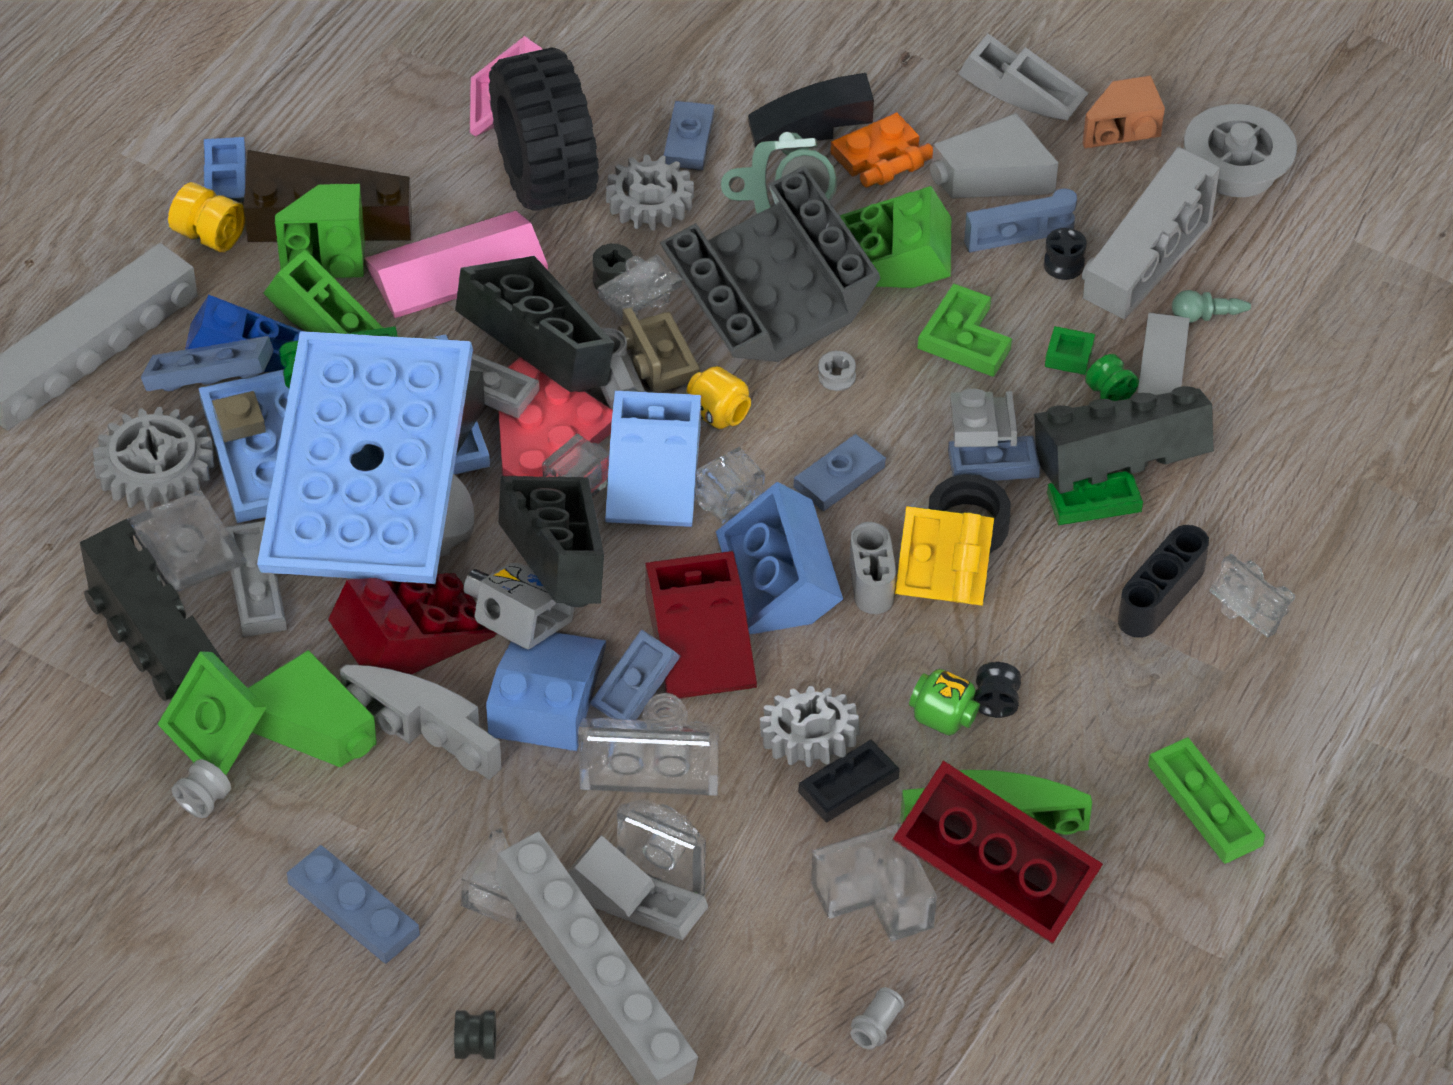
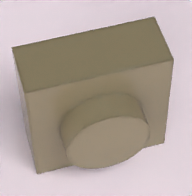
M254 391L212 400L213 412L224 442L266 432L265 421Z

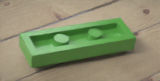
M1189 737L1149 755L1148 766L1224 864L1264 845L1265 834Z

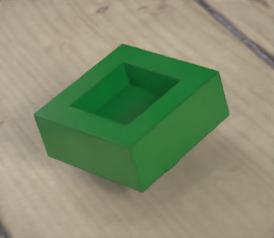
M1054 326L1046 353L1045 367L1086 375L1094 347L1095 334Z

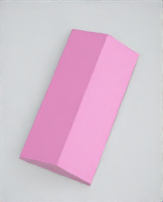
M517 211L364 258L365 265L394 318L457 299L460 268L535 256L548 270V264L531 222Z

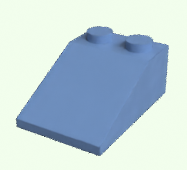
M555 632L529 650L511 641L496 669L486 702L488 733L494 738L577 751L606 648V640Z

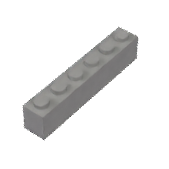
M159 243L0 354V426L8 431L19 422L28 419L36 410L53 398L63 394L67 388L84 376L94 372L98 366L116 353L125 350L129 344L147 331L156 328L168 316L181 307L187 306L192 299L198 296L194 267L162 243Z
M538 831L499 852L495 880L637 1084L686 1085L692 1082L698 1061L697 1054L541 833Z

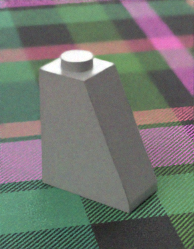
M1017 113L933 144L930 173L934 182L937 185H941L951 198L1042 195L1053 193L1056 190L1058 162Z

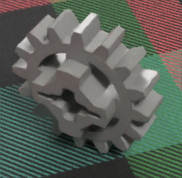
M647 154L644 155L643 162H637L636 159L631 157L628 158V167L618 164L615 166L616 174L608 175L606 203H610L611 214L619 213L622 224L631 219L634 221L635 229H639L643 223L649 224L651 230H655L657 223L660 222L666 227H671L673 217L683 220L685 218V210L692 209L694 182L690 181V172L688 170L680 171V162L678 161L670 165L666 164V156H661L657 161H651V157Z
M808 686L806 693L800 694L793 688L790 689L789 698L786 699L777 695L774 697L775 706L765 705L763 708L764 717H760L763 747L765 749H772V755L775 759L786 755L788 765H793L798 760L805 761L806 767H811L816 759H820L826 765L830 764V755L834 754L842 758L845 757L846 747H855L856 736L860 735L859 715H857L855 703L847 704V696L845 694L832 697L831 688H826L821 693L815 692L813 686Z

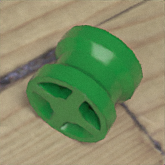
M1108 354L1092 364L1085 376V383L1093 391L1100 392V399L1119 401L1131 398L1138 388L1139 378L1131 370L1124 369L1123 361L1116 354Z

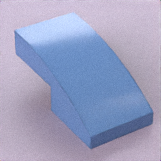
M244 137L204 139V187L213 190L216 195H224L234 201L244 202L246 181Z

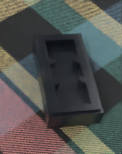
M871 739L847 753L845 757L837 759L799 782L798 793L827 823L899 779L900 768Z

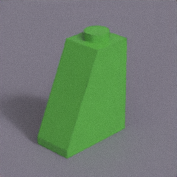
M309 650L248 688L267 707L252 731L254 734L338 767H342L354 758L363 757L377 744L374 716Z

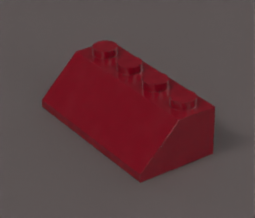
M944 760L892 839V841L1050 944L1054 943L1103 865L1100 861Z

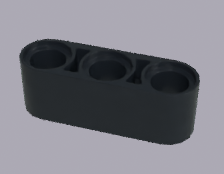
M1182 525L1175 528L1122 589L1118 615V625L1125 634L1138 638L1151 635L1202 577L1205 571L1209 547V537L1203 529L1194 525Z

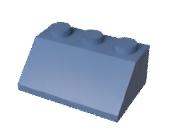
M776 482L716 531L721 551H733L742 586L749 634L813 624L843 600L812 499Z

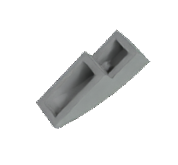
M988 33L971 52L958 75L1002 101L1033 113L1068 121L1089 94L1026 47L1017 55Z

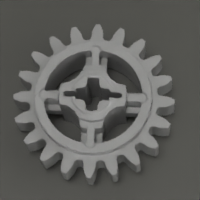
M157 407L154 414L147 415L143 408H140L138 417L133 419L129 415L123 414V425L119 426L109 423V435H99V447L93 448L96 479H100L102 490H111L114 501L126 496L128 507L130 508L137 504L139 500L144 501L146 510H150L153 503L159 501L164 508H169V499L174 497L183 503L186 501L185 491L189 490L199 493V481H209V468L214 467L212 439L207 437L206 427L204 425L196 426L193 415L180 420L179 409L173 410L169 416L163 415L162 407Z

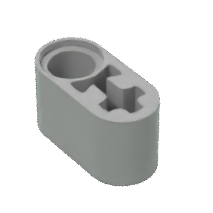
M864 522L857 525L851 532L849 567L854 600L860 610L869 614H881L888 611L894 603L896 567L891 537L888 529L882 524Z

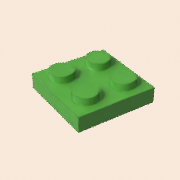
M200 651L157 725L193 762L200 759L206 760L227 775L267 707L213 652Z

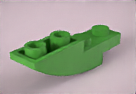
M959 770L1055 833L1073 834L1077 831L1089 830L1092 799L1089 794L1061 783L1021 773L996 770ZM925 788L902 790L901 824Z

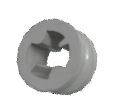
M831 351L820 358L818 378L825 388L841 391L850 388L855 383L856 363L850 354L844 351ZM833 368H842L841 375H833Z

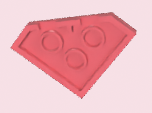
M521 357L508 367L539 380L540 391L519 418L499 411L502 476L561 477L611 434L613 414L611 408L584 391L569 392Z

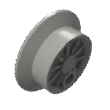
M1226 104L1207 109L1198 114L1189 123L1184 135L1185 150L1220 167L1216 192L1231 197H1250L1264 192L1273 184L1275 179L1281 177L1290 169L1297 153L1296 138L1290 127L1275 114L1251 105Z

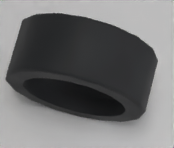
M968 474L950 477L935 487L929 497V509L946 511L953 506L961 504L977 505L986 509L994 516L990 553L1002 546L1008 536L1011 502L1002 487L988 478Z

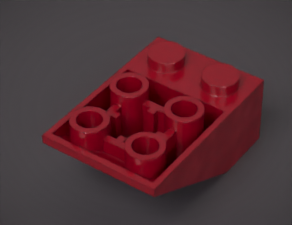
M733 551L646 562L645 595L654 638L681 656L664 679L668 700L757 688L742 586Z
M456 573L437 574L435 584L383 581L378 578L346 580L328 618V621L358 665L390 669L410 675L494 638L497 634L477 623L474 617L477 603L472 596L464 592V585Z

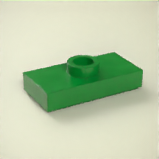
M1126 471L1107 474V481L1094 485L1088 483V478L1073 482V490L1059 494L1052 483H1048L1047 495L1058 526L1142 512L1143 500L1134 476Z

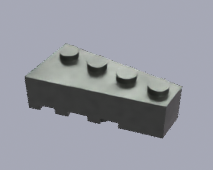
M1182 386L1173 389L1171 393L1158 395L1137 393L1132 395L1131 399L1119 401L1097 399L1091 401L1087 406L1074 408L1058 405L1049 408L1047 412L1034 414L1035 441L1039 465L1059 494L1072 491L1073 482L1088 478V483L1094 485L1107 481V473L1115 470H1122L1133 474L1144 471L1148 466V461L1155 459L1157 462L1166 465L1214 451L1212 403L1200 388Z

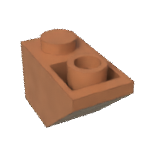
M1151 76L1113 81L1086 113L1083 134L1084 148L1161 137L1165 107Z

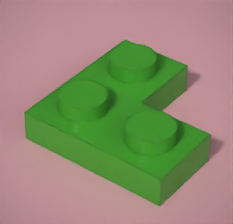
M953 283L919 335L917 349L994 377L1011 350L1012 338L979 326L990 310L991 297Z

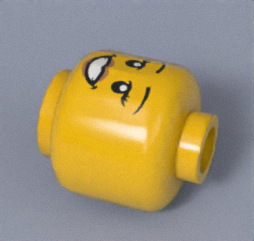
M719 366L710 367L704 372L696 373L687 385L688 394L701 395V419L716 429L738 425L750 409L751 398L749 397L747 384Z

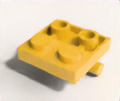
M906 506L895 594L983 606L994 518L972 513L962 514Z

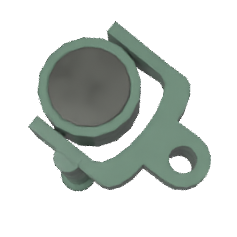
M784 132L780 135L779 141L761 142L757 145L752 157V167L734 168L727 171L721 179V189L724 195L733 201H754L757 214L770 208L766 175L769 158L776 150H781L787 156L782 159L776 170L775 181L805 165L830 202L836 192L838 179L835 168L828 158L815 150H809V148H818L816 138L802 139L797 133ZM738 178L743 179L745 183L744 189L741 192H734L731 188L733 181Z

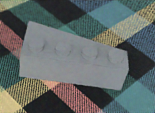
M1178 146L1097 256L1092 257L1087 262L1082 273V279L1085 280L1083 299L1125 320L1211 226L1220 167Z

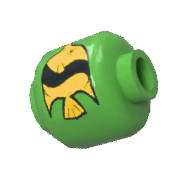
M936 669L930 675L923 673L919 678L911 695L909 706L914 708V717L919 723L951 736L961 726L971 727L978 713L980 703L973 701L975 687L971 682L943 669Z

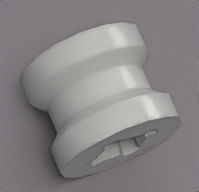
M200 759L191 765L187 778L179 779L173 785L172 794L179 805L195 817L207 818L214 809V802L217 799H224L230 792L231 784L218 767L206 760Z

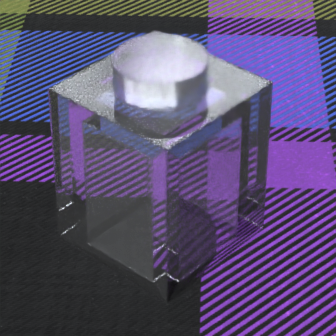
M579 434L573 436L542 462L543 477H588L592 498L608 485L609 454L599 444L591 443Z

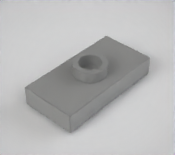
M652 878L655 886L629 918L607 912L616 917L683 940L708 909V904L703 895Z

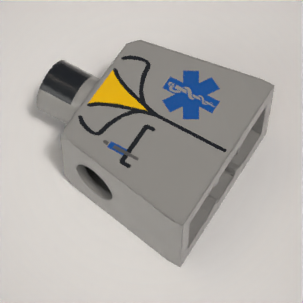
M509 563L491 575L473 569L465 580L464 592L477 598L474 616L477 623L525 649H531L572 622L575 607L567 606L564 603H555L529 566L520 563Z

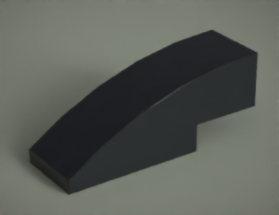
M860 73L818 82L790 92L748 115V123L755 148L761 142L779 141L780 135L784 132L797 133L802 139L816 138L817 141L833 139L834 127L873 123L874 98L867 74Z

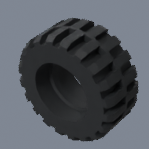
M553 47L499 59L489 72L490 107L493 114V125L498 139L499 151L504 161L503 165L506 174L510 178L512 189L516 192L517 199L525 208L533 211L587 199L596 191V184L599 180L597 173L599 168L596 155L597 145L592 129V119L587 108L588 103L571 60H568L565 52Z

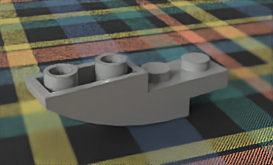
M347 664L340 669L341 684L374 716V720L387 734H396L410 744L422 733L431 745L444 748L453 754L464 768L469 771H477L488 780L502 769L500 741L479 727L478 706L438 684L395 670Z

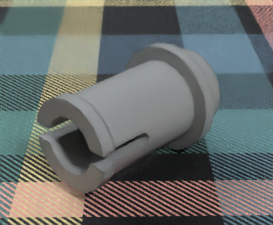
M887 987L880 988L863 1015H858L853 1019L850 1034L854 1042L860 1047L871 1050L876 1046L884 1044L887 1039V1029L905 1006L903 998L897 992Z

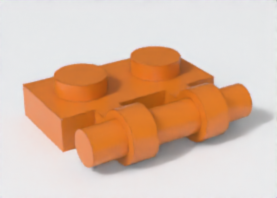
M896 112L831 141L830 153L852 177L860 174L862 185L868 188L875 184L881 186L893 181L895 175L906 170L913 172L922 168L924 162L933 158V147L929 143L919 147V135Z

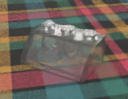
M610 717L598 719L583 718L578 730L580 790L718 796L721 724L701 721L690 723L665 722L655 719L644 721L620 720Z

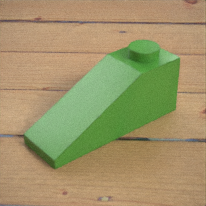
M305 249L277 273L263 292L293 324L307 332L346 334L383 328Z

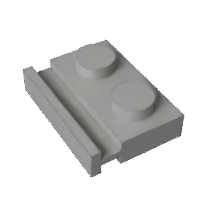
M966 389L962 392L951 393L950 408L955 447L998 446V441L1010 440L1011 446H1017V425L1012 391H1006V397H993V392H984L980 389Z

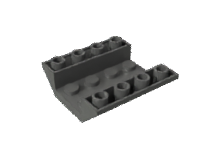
M805 165L768 184L775 205L710 240L706 239L695 223L660 242L668 258L734 358L779 362L852 323L880 280L879 272Z

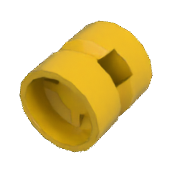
M189 182L177 192L171 203L168 214L169 227L190 239H198L200 237L201 244L215 251L226 252L235 245L242 234L245 225L244 206L224 195H216L213 190L200 184Z

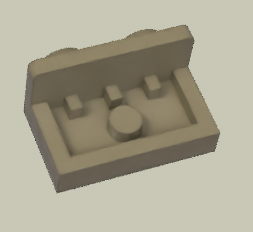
M631 307L622 310L623 325L619 326L618 330L626 337L627 350H630L633 355V364L639 379L646 380L652 393L686 385L696 373L700 372V368L670 311L638 320Z

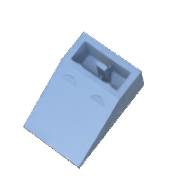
M615 391L605 522L692 527L701 429V395Z

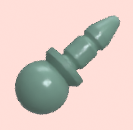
M1193 290L1181 291L1172 302L1174 316L1190 318L1189 323H1193L1200 318L1204 321H1210L1212 314L1226 315L1229 313L1230 315H1237L1251 309L1249 302L1237 298H1230L1229 300L1226 298L1212 299L1210 292H1204L1200 295Z

